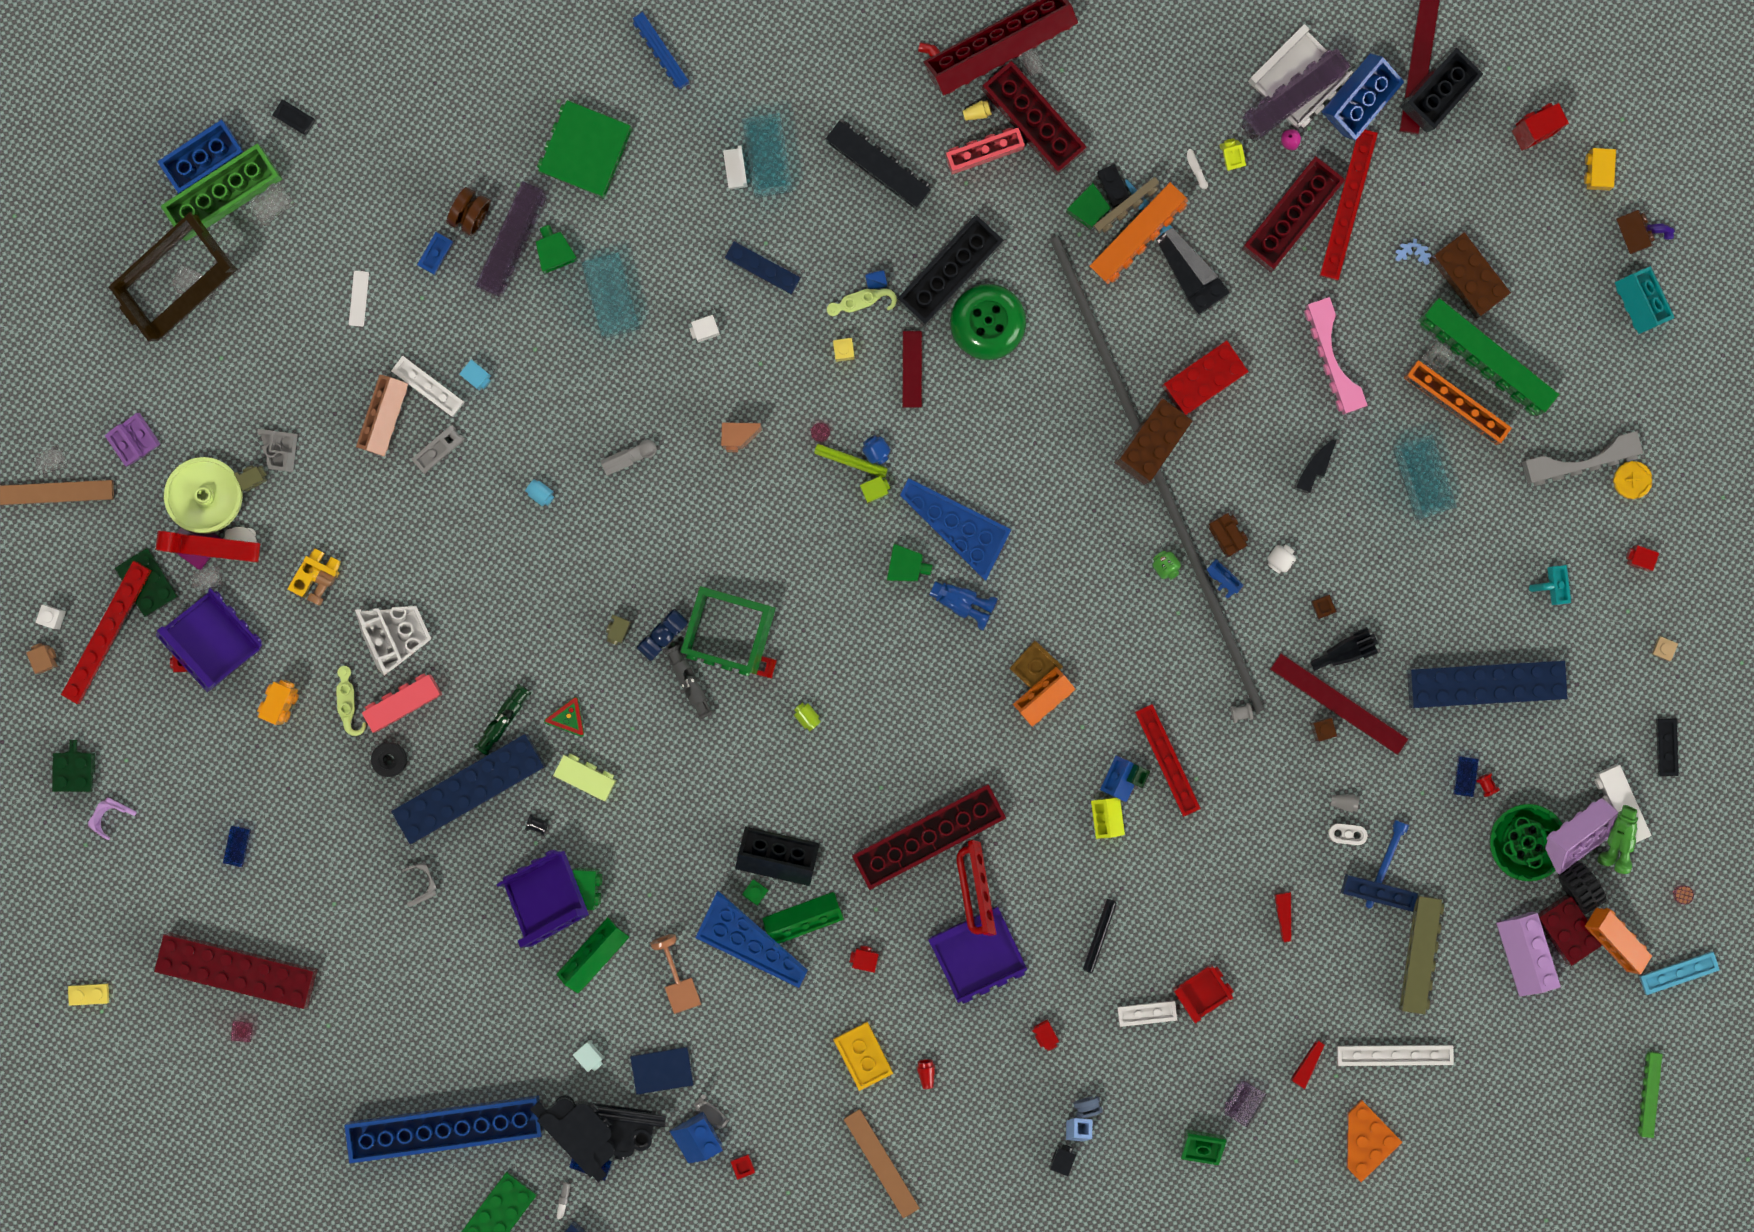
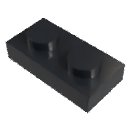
M1115 164L1097 172L1112 207L1121 204L1130 197Z

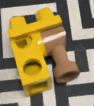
M314 549L309 557L305 556L303 563L287 590L306 598L313 582L318 584L314 594H309L307 600L321 606L323 602L321 596L327 587L334 584L339 575L337 571L341 561L330 557L328 563L324 565L320 562L325 553Z

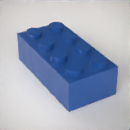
M1370 53L1321 112L1342 136L1356 141L1402 86L1404 81L1382 56Z
M221 119L157 162L179 194L245 151L228 125Z

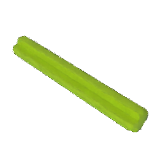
M820 444L816 445L814 451L819 456L881 476L882 478L886 477L888 471L886 467L872 464L869 461Z

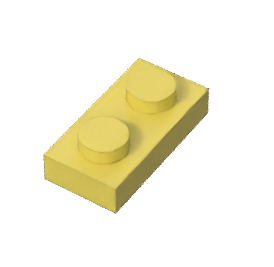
M108 983L68 986L69 1006L109 1003Z

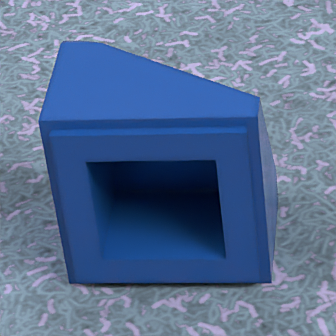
M883 270L865 275L868 289L887 287Z

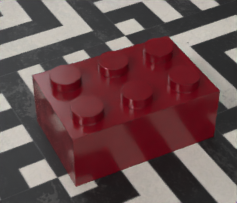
M1565 895L1538 913L1543 930L1566 964L1573 966L1602 946L1585 927L1588 920L1572 896Z

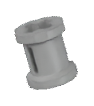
M1246 703L1244 706L1230 707L1234 723H1237L1238 720L1253 719L1250 703Z

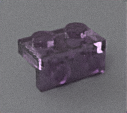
M1243 1080L1242 1083H1238L1235 1087L1233 1098L1226 1102L1224 1114L1243 1126L1248 1127L1267 1094Z

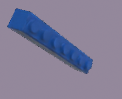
M641 12L633 18V25L636 29L639 28L641 31L639 34L647 40V46L649 49H653V55L655 58H659V64L662 68L665 67L667 70L666 74L669 78L673 79L672 83L675 88L678 87L680 90L688 85L689 80L644 13Z

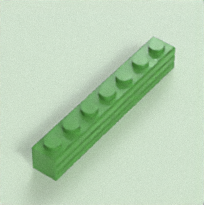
M1648 1051L1645 1055V1061L1647 1062L1646 1066H1644V1090L1641 1092L1643 1101L1640 1103V1109L1642 1110L1639 1115L1640 1126H1638V1133L1641 1137L1654 1138L1663 1055L1659 1052Z

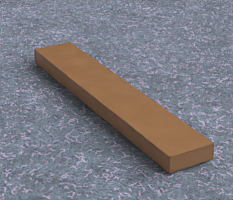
M113 480L0 486V505L114 500Z
M861 1109L843 1118L901 1216L905 1218L920 1209Z

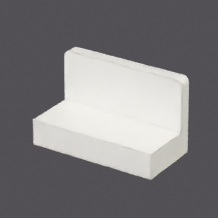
M738 146L737 149L724 150L728 188L748 187L742 146Z

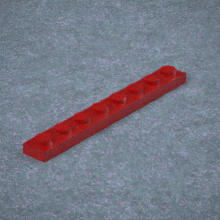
M1365 129L1355 141L1319 276L1339 280L1377 139V132Z
M137 561L132 562L62 691V696L76 704H80L152 570Z

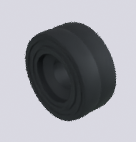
M382 743L374 749L371 755V765L374 771L383 777L399 775L407 764L405 750L396 743ZM387 754H391L394 757L392 765L384 763V757Z

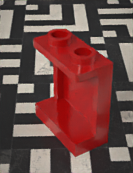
M1211 964L1172 989L1194 1023L1202 1020L1201 1017L1221 1004L1233 999L1231 994L1234 991L1228 982L1224 984L1221 979L1223 977L1222 972L1218 967L1214 968Z

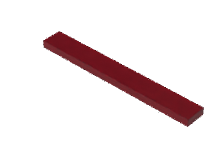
M1440 0L1419 1L1404 100L1428 75ZM1402 110L1399 132L1418 135L1420 126Z
M1280 653L1271 666L1270 670L1394 754L1398 755L1408 741V738Z

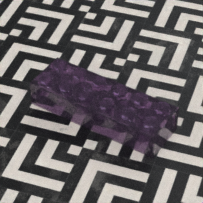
M1337 48L1334 51L1330 49L1326 51L1318 60V63L1315 61L1310 63L1302 75L1300 72L1290 79L1291 81L1288 82L1287 86L1283 84L1277 88L1273 97L1270 98L1268 95L1260 101L1257 109L1252 107L1244 114L1240 126L1253 143L1347 73L1351 66Z

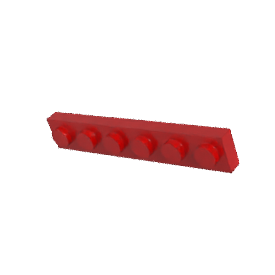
M1153 704L1135 711L1182 816L1184 817L1200 810L1198 801Z

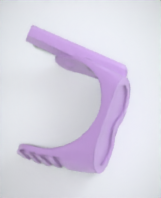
M106 798L105 801H101L88 822V826L106 840H110V837L101 828V819L106 811L115 808L133 816L137 813L111 798Z

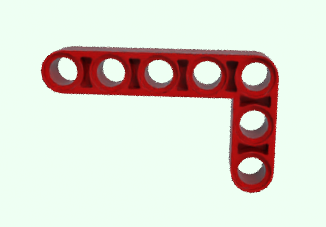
M157 531L155 550L258 562L261 543Z

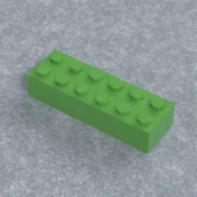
M257 143L162 204L161 208L173 226L180 222L189 212H192L193 215L199 216L200 221L207 229L283 179L264 149ZM192 229L183 240H190L197 235L196 232Z

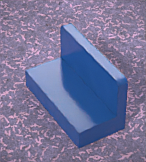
M1115 756L1100 790L1127 802L1134 784L1126 780L1134 763Z

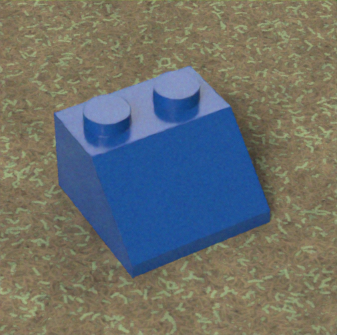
M704 1112L670 1130L671 1135L688 1163L705 1161L723 1151L722 1143Z

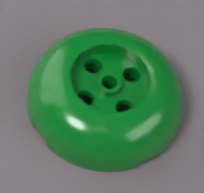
M980 284L966 290L956 300L950 315V330L954 341L965 353L980 360H996L1010 354L1021 342L1026 329V315L1020 300L1010 290L996 284ZM994 306H999L1000 312L995 314L993 313L992 308ZM975 309L981 310V316H974L973 311ZM989 317L992 319V322L987 324L985 318ZM1000 324L1004 330L997 332L995 327ZM983 328L985 331L984 335L979 336L976 332L977 329Z
M1522 804L1506 810L1498 817L1491 829L1489 846L1493 860L1505 874L1517 880L1538 881L1550 876L1556 870L1545 849L1548 841L1547 837L1552 831L1556 832L1559 830L1562 822L1552 811L1539 805ZM1534 826L1536 828V832L1534 834H1530L1528 832L1529 827ZM1512 832L1517 833L1518 837L1516 840L1510 838ZM1525 838H1527L1529 841L1527 845L1523 844V842H1525ZM1537 844L1542 846L1540 852H1536L1534 849ZM1522 850L1524 852V856L1522 858H1518L1517 851Z

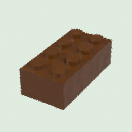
M1465 232L1430 258L1476 319L1511 294Z
M1165 399L1158 400L1114 463L1146 485L1152 481L1193 420Z

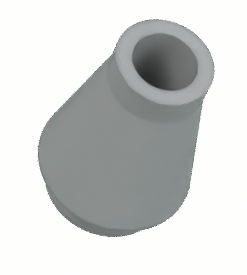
M1355 794L1332 795L1331 806L1351 813L1353 811L1358 812L1359 797L1355 796Z

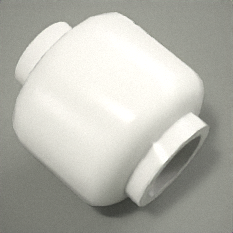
M1286 544L1284 547L1276 545L1267 557L1268 566L1279 574L1287 572L1296 561V557L1293 555L1295 551Z

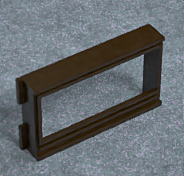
M189 212L108 287L120 302L121 306L119 308L131 325H136L148 342L159 341L238 269L236 266H233L200 221L199 216ZM193 229L217 263L157 318L150 322L127 289Z

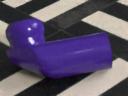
M1662 223L1647 225L1648 231L1652 230L1653 234L1664 233L1665 240L1674 238L1675 230L1673 227Z

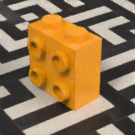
M280 680V682L269 684L265 692L267 697L258 707V717L274 725H282L284 722H287L291 715L289 710L292 704L295 705L298 700L299 694L297 692L299 689L294 688L295 684L287 680Z

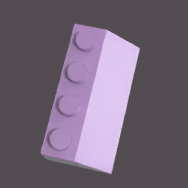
M1601 798L1597 802H1592L1586 810L1578 812L1571 821L1564 822L1559 830L1556 832L1552 831L1548 835L1545 849L1559 875L1608 839L1609 832L1618 817V811Z
M1532 911L1496 922L1518 995H1533L1560 988L1561 986L1538 913Z

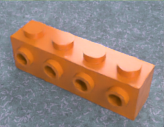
M1596 908L1585 927L1626 972L1641 975L1652 957L1647 951V947L1636 939V935L1626 928V924L1615 916L1613 910L1609 908Z

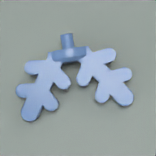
M1413 238V243L1400 244V247L1403 249L1395 251L1398 254L1395 257L1396 261L1406 260V253L1408 252L1409 255H1412L1413 251L1411 248L1416 247L1414 255L1420 254L1418 261H1423L1425 265L1430 263L1428 258L1431 257V254L1425 253L1428 247L1417 244V239Z

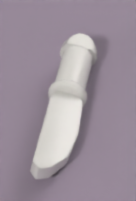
M1189 149L1187 151L1189 165L1198 180L1199 187L1205 190L1208 187V182L1205 180L1194 151Z

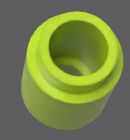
M802 702L794 709L795 713L793 715L804 729L807 728L811 731L821 723L818 719L819 715L809 703L804 705Z

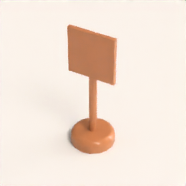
M669 934L653 940L650 945L653 950L664 949L676 982L666 986L665 990L673 1013L676 1014L699 1006L701 1002L693 979L689 978L680 981L668 949L669 946L675 944L677 938L675 934Z

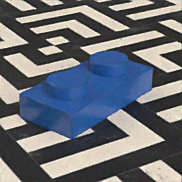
M435 232L417 265L435 275L453 241Z

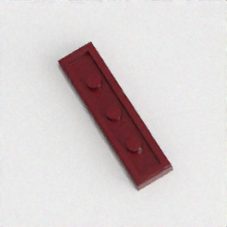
M903 331L902 408H922V331Z

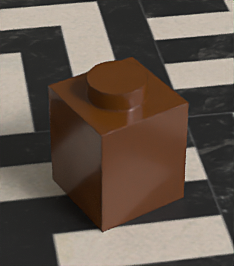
M1325 718L1310 723L1316 742L1337 737L1332 718Z

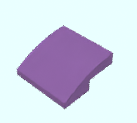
M135 413L123 424L117 425L105 435L126 467L135 463L160 445V442L140 413Z

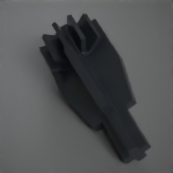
M1365 627L1354 632L1353 636L1342 640L1328 649L1326 655L1310 661L1315 671L1329 664L1336 666L1356 661L1362 657L1366 659L1378 654L1375 645L1379 643L1375 634L1370 635L1368 628Z

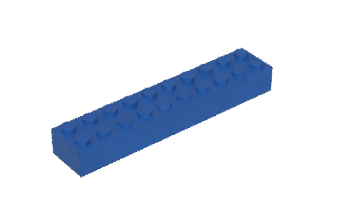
M539 1095L347 1122L344 1127L349 1164L542 1137L544 1128L537 1121L536 1115L530 1110L538 1101L540 1102Z

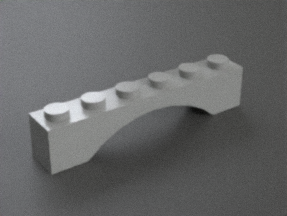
M1636 431L1614 437L1601 453L1586 461L1561 462L1541 456L1523 461L1522 465L1527 483H1534V486L1545 484V480L1552 478L1553 481L1564 479V474L1571 473L1572 477L1583 474V469L1589 468L1590 471L1601 469L1600 465L1607 463L1608 467L1620 464L1619 460L1626 458L1627 462L1638 459L1637 455L1643 454L1638 432Z

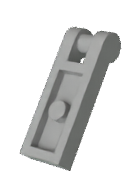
M451 425L411 460L423 474H426L452 450L463 443L465 438L456 432V428ZM448 436L453 439L450 444L445 440Z

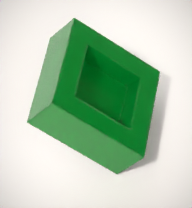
M753 879L742 895L758 906L769 890Z

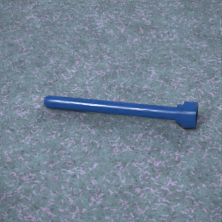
M1397 820L1394 821L1392 826L1394 834L1374 882H1383L1400 837L1405 832L1407 833L1409 825ZM1367 900L1365 905L1370 909L1373 907L1374 902Z

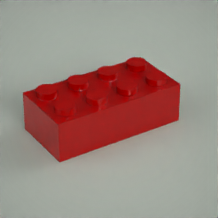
M1226 340L1165 382L1162 388L1176 408L1183 414L1188 415L1249 371Z

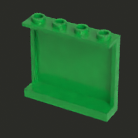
M567 100L565 105L562 104L560 107L559 121L555 122L551 132L553 135L551 140L548 139L545 144L544 150L546 153L544 158L541 157L539 159L538 171L541 175L545 174L604 199L631 134L632 127Z

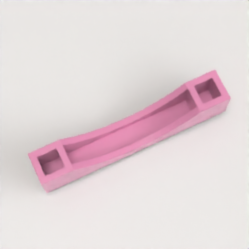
M1330 297L1308 304L1305 307L1304 314L1306 320L1311 322L1312 328L1310 331L1313 339H1317L1319 345L1317 346V352L1320 358L1323 357L1324 359L1323 369L1325 374L1330 377L1331 382L1329 386L1332 393L1336 394L1337 401L1335 402L1338 411H1342L1344 415L1368 406L1362 388L1353 383L1343 373L1334 357L1331 333L1336 313Z

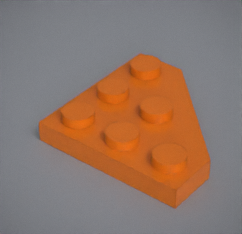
M1360 1100L1347 1113V1168L1362 1182L1403 1142Z

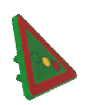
M572 698L544 719V723L583 737L584 729L578 698Z

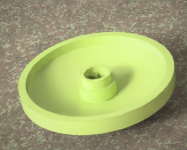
M209 457L190 459L179 465L169 476L164 489L165 507L172 520L181 528L196 534L214 533L229 525L237 516L243 498L242 488L234 475V471L225 463Z

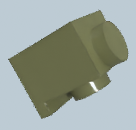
M251 465L243 469L244 473H234L242 490L246 492L267 481L265 478L267 473L262 465L259 467Z
M612 614L611 618L614 619V622H610L607 627V642L617 645L618 642H624L632 622Z

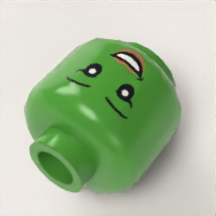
M1162 551L1153 558L1152 567L1161 579L1169 578L1172 580L1179 575L1178 571L1181 568V563L1174 553Z

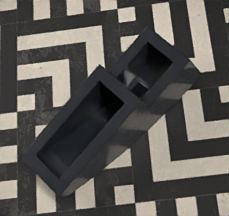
M1336 440L1329 441L1311 457L1296 481L1295 490L1309 494L1311 493L1315 478H1323L1325 476Z

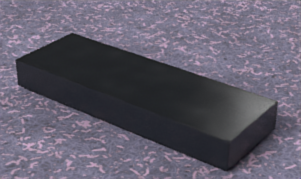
M1677 718L1656 719L1658 776H1679Z

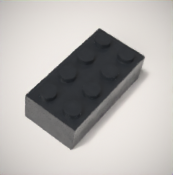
M1456 47L1444 55L1399 107L1426 133L1432 131L1480 79L1483 73Z

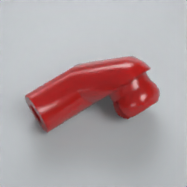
M919 43L918 52L929 54L930 57L940 53L935 45Z

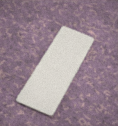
M354 271L349 325L364 326L369 272Z

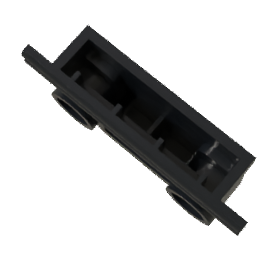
M562 1095L548 1109L539 1101L530 1109L538 1118L539 1124L590 1178L593 1176L599 1183L607 1175L601 1167L613 1156L615 1151L614 1142L610 1139V1126L612 1123L605 1116L601 1117L597 1113L599 1109L592 1102L579 1101L575 1104L572 1097Z
M593 1103L599 1109L597 1113L601 1117L605 1116L612 1123L610 1126V1139L615 1145L613 1154L615 1159L626 1160V1157H630L635 1149L638 1151L647 1150L652 1143L654 1126L665 1128L666 1115H658L656 1111Z

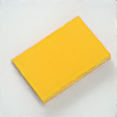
M868 1021L833 1038L859 1091L893 1074Z

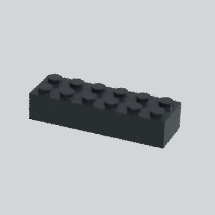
M975 215L897 298V302L926 327L1001 247L1004 240L982 219Z

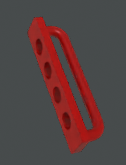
M970 840L968 841V846L961 848L956 856L967 926L973 934L994 936L996 935L981 842ZM970 853L982 924L980 927H976L964 862V856Z

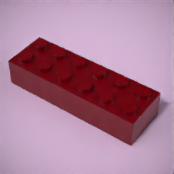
M1012 60L982 85V91L1014 128L1019 127L1021 136L1056 176L1086 151L1087 146Z
M1315 156L1243 246L1242 250L1272 273L1344 183L1345 179Z

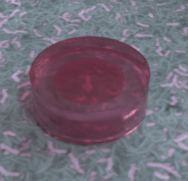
M816 423L811 429V436L817 442H824L830 436V429L825 423Z

